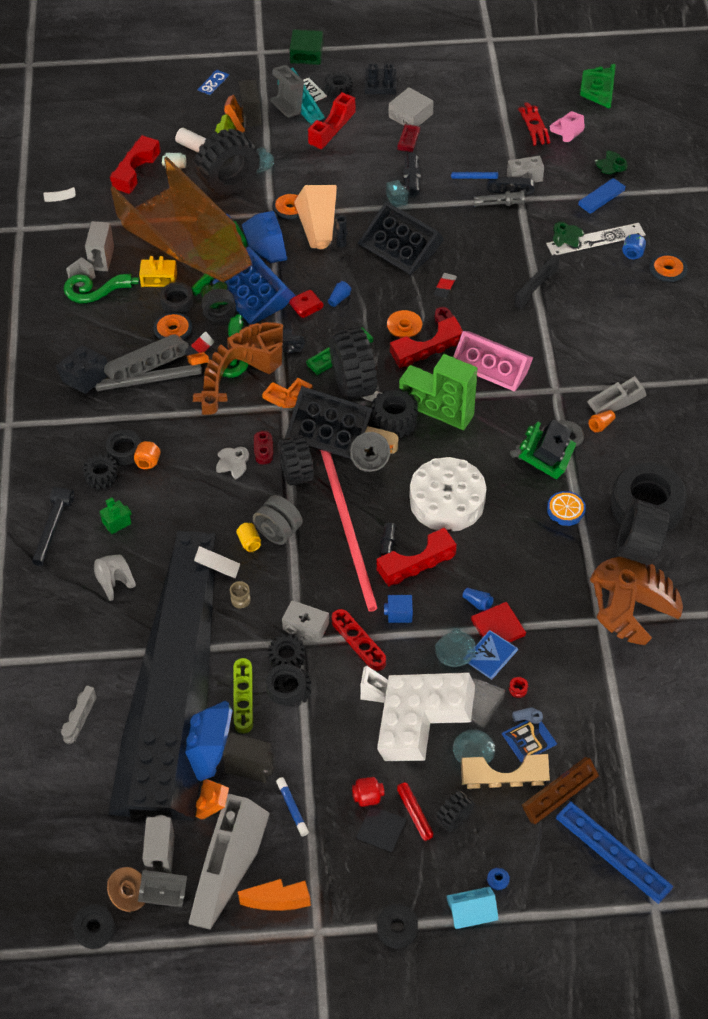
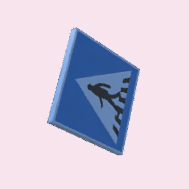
M489 630L464 658V661L492 680L518 651V648Z

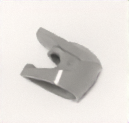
M108 555L95 560V576L102 585L109 601L113 600V587H115L116 580L123 582L128 588L136 586L129 566L122 555Z

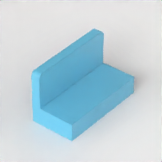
M490 887L447 895L448 905L452 911L453 923L456 929L498 920L495 894Z

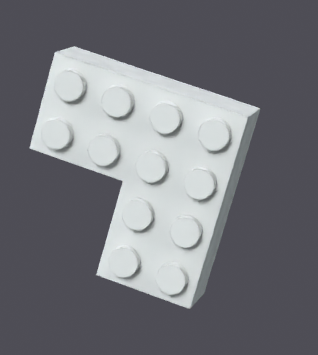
M469 673L389 675L377 747L384 761H425L430 723L471 722L475 684Z

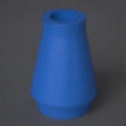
M344 281L337 283L328 299V303L336 307L351 294L352 289L350 285Z
M469 587L463 592V598L480 611L490 609L493 604V597L490 596V593L474 590Z

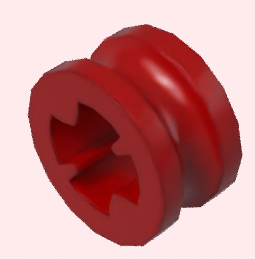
M515 677L510 681L509 692L513 697L521 698L527 694L528 682L524 678ZM515 685L522 686V690L515 688Z

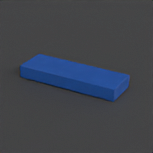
M613 178L581 199L579 206L591 214L624 192L626 186Z

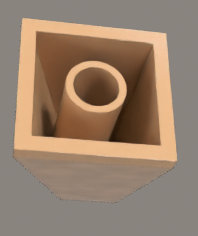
M305 185L294 201L311 248L325 249L332 241L336 185Z

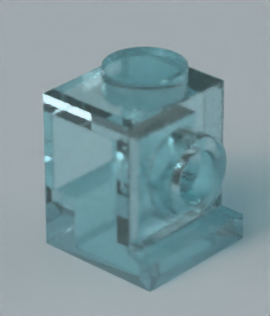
M400 181L387 182L386 195L390 204L395 207L408 205V190L401 185Z

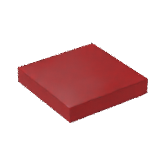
M507 602L471 616V621L482 638L489 630L509 643L526 636V631Z

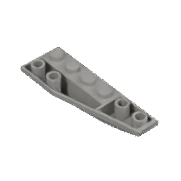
M232 794L227 795L225 808L221 809L207 852L189 925L211 930L258 854L270 813L248 798Z

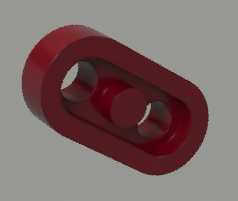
M259 431L254 435L255 460L259 464H269L273 460L272 435L267 431Z

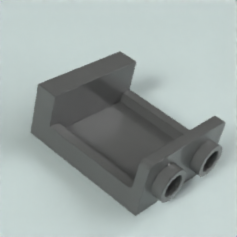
M287 65L273 68L272 74L279 80L278 95L270 98V102L286 117L300 114L304 81Z

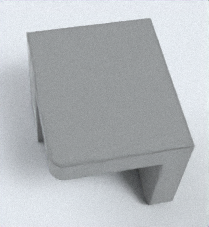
M82 257L66 269L68 279L77 274L87 275L91 280L95 278L93 265ZM79 282L75 285L80 288L81 286H84L85 283Z

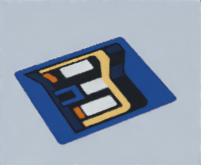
M525 721L502 733L520 762L523 761L526 755H538L557 745L542 721L537 724Z

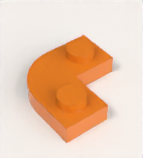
M299 378L288 389L272 382L263 392L262 397L279 407L293 408L295 407L301 386L313 390V385Z

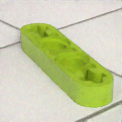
M241 658L233 666L234 726L237 732L244 734L253 728V674L251 662L248 659ZM241 666H245V676H241ZM240 683H247L249 685L246 690L237 688ZM240 701H247L249 705L246 708H240L238 703ZM241 715H245V719H246L245 726H241V722H242V716H241Z

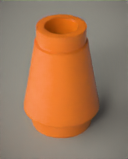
M608 410L591 416L588 422L590 429L594 432H602L615 419V413L612 410Z

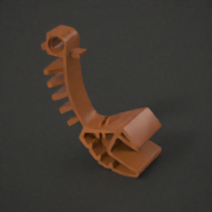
M272 322L251 324L249 327L240 330L239 333H235L227 338L228 350L223 345L218 347V351L214 352L212 360L208 361L207 368L205 369L202 393H194L193 402H202V415L215 414L218 411L219 402H228L227 394L219 393V386L225 369L233 359L242 360L268 374H271L282 365V324Z

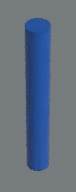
M498 172L451 173L452 179H498L499 176Z

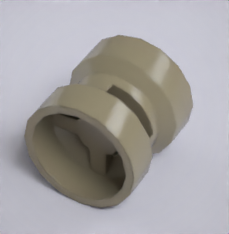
M243 581L233 583L230 586L232 605L240 609L247 607L251 601L248 584Z

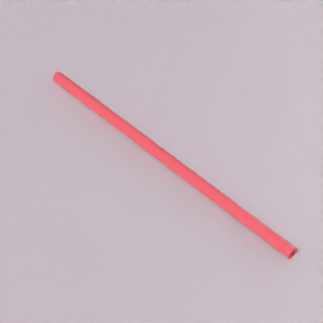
M320 450L367 609L372 612L377 610L378 607L332 455L329 452Z

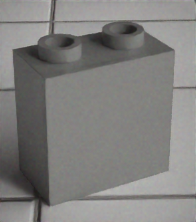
M409 87L389 103V118L402 125L419 126L433 115V100Z
M92 221L85 249L88 262L93 265L95 271L109 270L114 250L109 222Z
M163 815L146 817L143 862L147 871L172 874L175 835L171 817Z

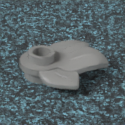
M228 447L222 449L217 454L220 458L216 467L217 473L231 471L232 476L236 480L246 471L249 452L245 447H237L235 449Z

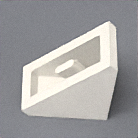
M365 666L363 669L361 700L385 703L388 679L368 666Z

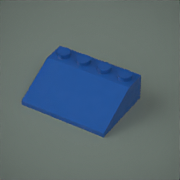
M249 246L212 282L213 284L217 282L227 283V290L234 296L236 310L250 325L283 309L296 296Z

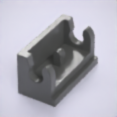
M143 870L138 902L182 908L187 876Z

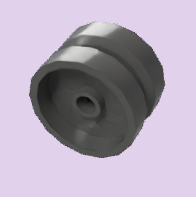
M272 495L264 503L263 507H260L252 516L258 531L265 538L278 545L285 544L292 536V533H295L303 524L302 517L296 507L278 495Z

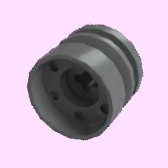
M365 432L357 436L351 444L350 459L362 471H377L384 467L389 460L390 446L387 440L378 433ZM372 447L374 455L366 457L364 450Z

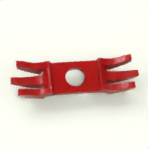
M528 102L524 103L527 114L524 107L518 108V111L521 112L522 118L526 122L532 137L533 146L537 145L536 134L541 144H545L544 135L547 144H549V133L539 115L538 107L535 105L531 106ZM536 120L539 123L537 125H533L530 123V121Z

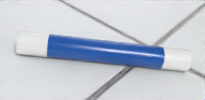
M283 777L276 780L277 785L300 835L306 836L309 831Z

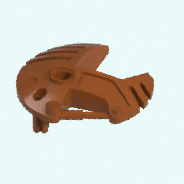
M615 557L601 563L590 577L591 583L594 584L595 595L598 601L599 613L597 614V619L608 631L618 633L617 637L621 639L629 638L628 642L646 645L652 639L633 616L635 601L676 619H679L682 615L683 604L677 588L673 593V582L667 577L665 581L664 572L659 569L656 573L653 564L646 567V564L624 557ZM602 588L609 590L606 609L603 606Z

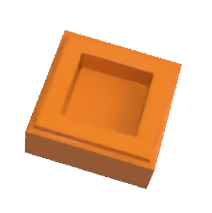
M204 352L187 356L188 363L192 366L209 361L208 355Z

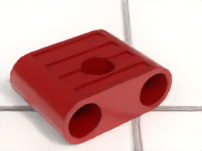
M312 290L303 292L289 301L290 306L301 318L321 310L324 306Z

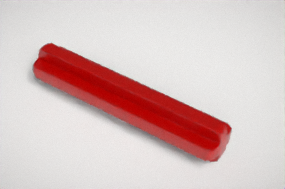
M408 783L399 784L397 791L422 839L427 841L433 838V831Z

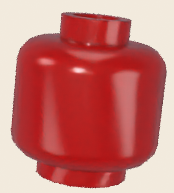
M376 777L356 780L355 785H352L354 802H358L362 807L379 804L381 796H384L383 783H378Z

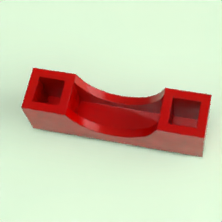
M340 93L333 101L332 109L324 122L316 120L308 128L309 145L323 149L355 114V97Z
M141 136L134 143L132 149L127 152L126 157L110 176L113 189L128 194L133 191L138 184L134 169L141 164L153 163L160 154L159 140Z
M455 316L438 322L437 334L428 341L417 342L405 336L390 342V353L399 368L408 367L418 360H425L430 355L441 353L452 346H458L463 330Z
M444 527L428 535L427 547L418 555L403 556L392 551L377 558V571L388 587L393 584H399L410 576H416L427 568H433L438 563L453 558L456 555V543Z

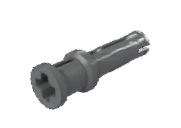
M524 190L512 193L507 191L505 194L474 196V207L506 204L507 206L511 204H525Z

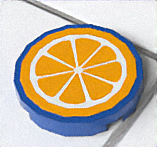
M569 491L555 493L550 497L547 504V513L550 519L557 521L558 524L563 526L579 523L586 511L583 499Z

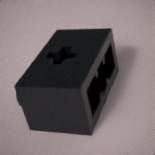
M552 419L544 427L533 456L550 466H553L557 461L560 462L565 455L564 448L571 441L569 436L572 430Z

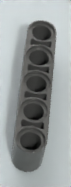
M173 334L108 362L104 367V373L115 383H122L185 355L189 345L178 335Z

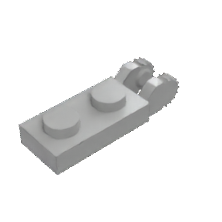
M86 685L84 691L80 692L75 710L70 712L69 722L65 723L62 727L63 729H61L63 740L69 745L76 741L75 739H77L97 698L93 687Z

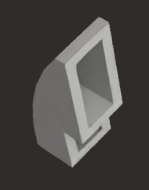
M634 376L621 385L617 382L588 400L587 403L595 414H599L608 410L617 411L639 401L647 395L645 388Z

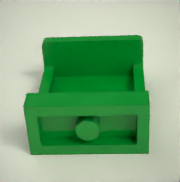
M537 421L534 426L530 425L525 433L527 437L520 444L519 449L521 451L518 457L557 480L565 472L576 443L570 441L569 445L564 448L565 455L560 462L557 461L553 466L548 465L533 456L543 432L539 430L541 423Z

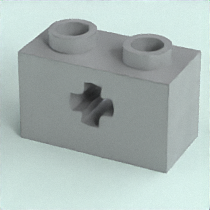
M540 156L508 161L507 177L530 178L535 183L543 181L544 165Z
M292 600L282 618L283 630L289 634H296L309 641L320 643L329 625V613Z

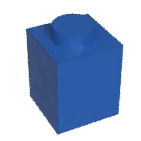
M388 595V603H384V615H388V623H412V595Z

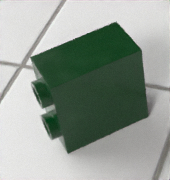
M293 30L289 49L290 63L321 65L324 46L323 31Z

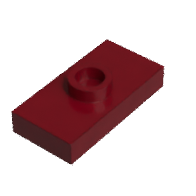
M405 124L397 150L413 152L421 127Z

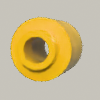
M241 524L236 532L243 548L248 552L258 550L261 546V539L254 524Z

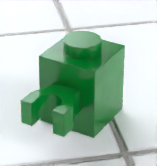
M113 498L106 500L107 507L99 512L102 523L112 535L131 524L130 516L132 513L127 505L124 506L120 500L114 502Z

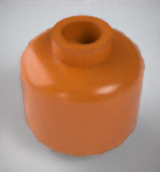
M141 442L135 451L134 461L141 469L154 468L157 465L161 451L153 442Z

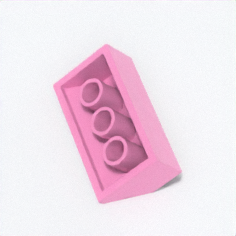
M469 331L462 332L453 356L460 361L477 367V376L512 391L517 390L527 375L533 357Z

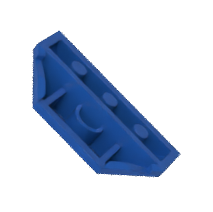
M274 211L255 214L242 224L247 244L258 256L266 259L269 263L287 260L282 232Z
M227 701L201 711L191 718L185 753L199 781L215 776L216 766L219 764L224 753L232 716V708Z

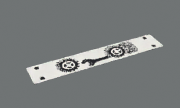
M635 223L585 234L583 237H579L577 248L566 243L561 247H557L554 242L546 244L553 256L554 254L559 255L623 241L630 234L645 236V233L640 224Z

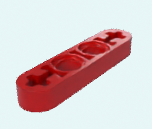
M338 609L332 614L333 627L369 668L374 671L383 670L386 666V655L346 610ZM337 618H344V623L341 620L337 621ZM349 630H356L358 634L351 637L347 632ZM366 643L370 645V648L368 650H361L359 646ZM373 657H374L376 660H380V659H381V662H380V663H378L377 661H376V662H373Z

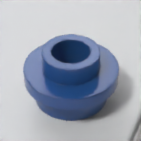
M494 868L488 873L487 882L491 888L502 890L509 884V874L504 869ZM501 876L502 880L498 881L494 877Z

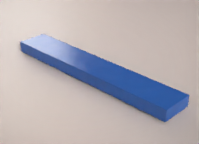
M571 801L556 816L559 822L657 904L673 889V885Z

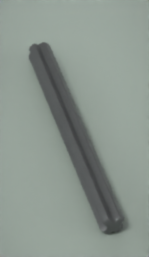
M198 364L145 372L122 383H115L109 378L96 384L95 388L96 391H103L202 374V368Z

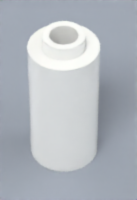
M180 128L175 137L177 143L196 152H199L200 145L204 144L206 139L185 128Z

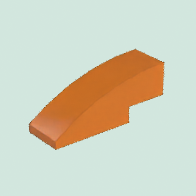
M279 879L238 891L240 905L251 908L282 911L311 906L310 895L305 881L283 887L282 881Z

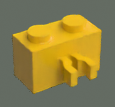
M150 256L149 260H141L139 272L141 287H164L176 282V260H163V256H160L159 260H154L153 256Z

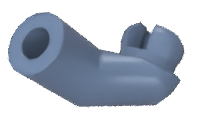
M526 708L513 711L512 717L514 722L527 720L537 724L542 721L543 714L534 708Z

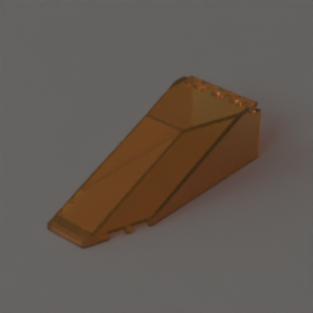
M167 156L164 157L170 188L161 192V197L156 195L147 200V204L144 202L134 208L114 186L111 187L116 214L121 220L122 225L129 232L177 260L223 283L252 266L248 252L244 248L241 236L236 229V224Z

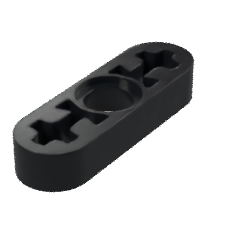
M498 177V179L487 180V190L491 193L505 194L507 191L512 193L524 190V195H530L535 190V182L530 178ZM508 184H514L515 186L512 187V188H510V187H507L506 185H508Z

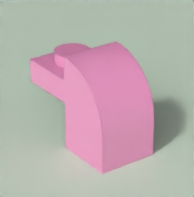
M571 111L563 118H559L551 124L550 131L562 135L563 141L569 142L583 132L584 115Z

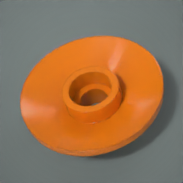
M401 310L390 315L387 320V328L394 336L400 338L405 336L413 337L421 331L422 320L419 315L412 311Z

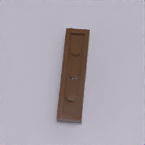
M583 758L522 804L530 823H538L599 776L590 758Z

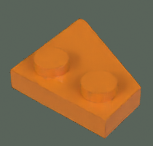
M232 95L227 98L224 111L231 118L236 129L244 132L242 111L236 98Z
M208 779L203 780L201 794L196 803L197 812L195 817L203 820L225 808L229 788Z

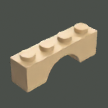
M548 754L524 756L520 767L511 773H499L493 770L486 763L484 757L462 758V785H467V789L480 788V784H489V788L502 787L501 783H510V787H522L523 782H531L532 786H544V782L550 780Z

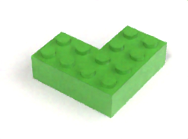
M444 354L435 366L433 374L410 365L400 378L399 389H402L403 392L407 391L409 395L414 396V400H417L419 412L465 430L474 416L478 368Z

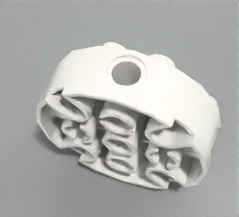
M451 457L432 459L422 464L413 474L409 496L411 511L419 522L431 529L440 530L445 527L446 530H463L473 525L483 513L487 490L484 477L475 466L466 460Z

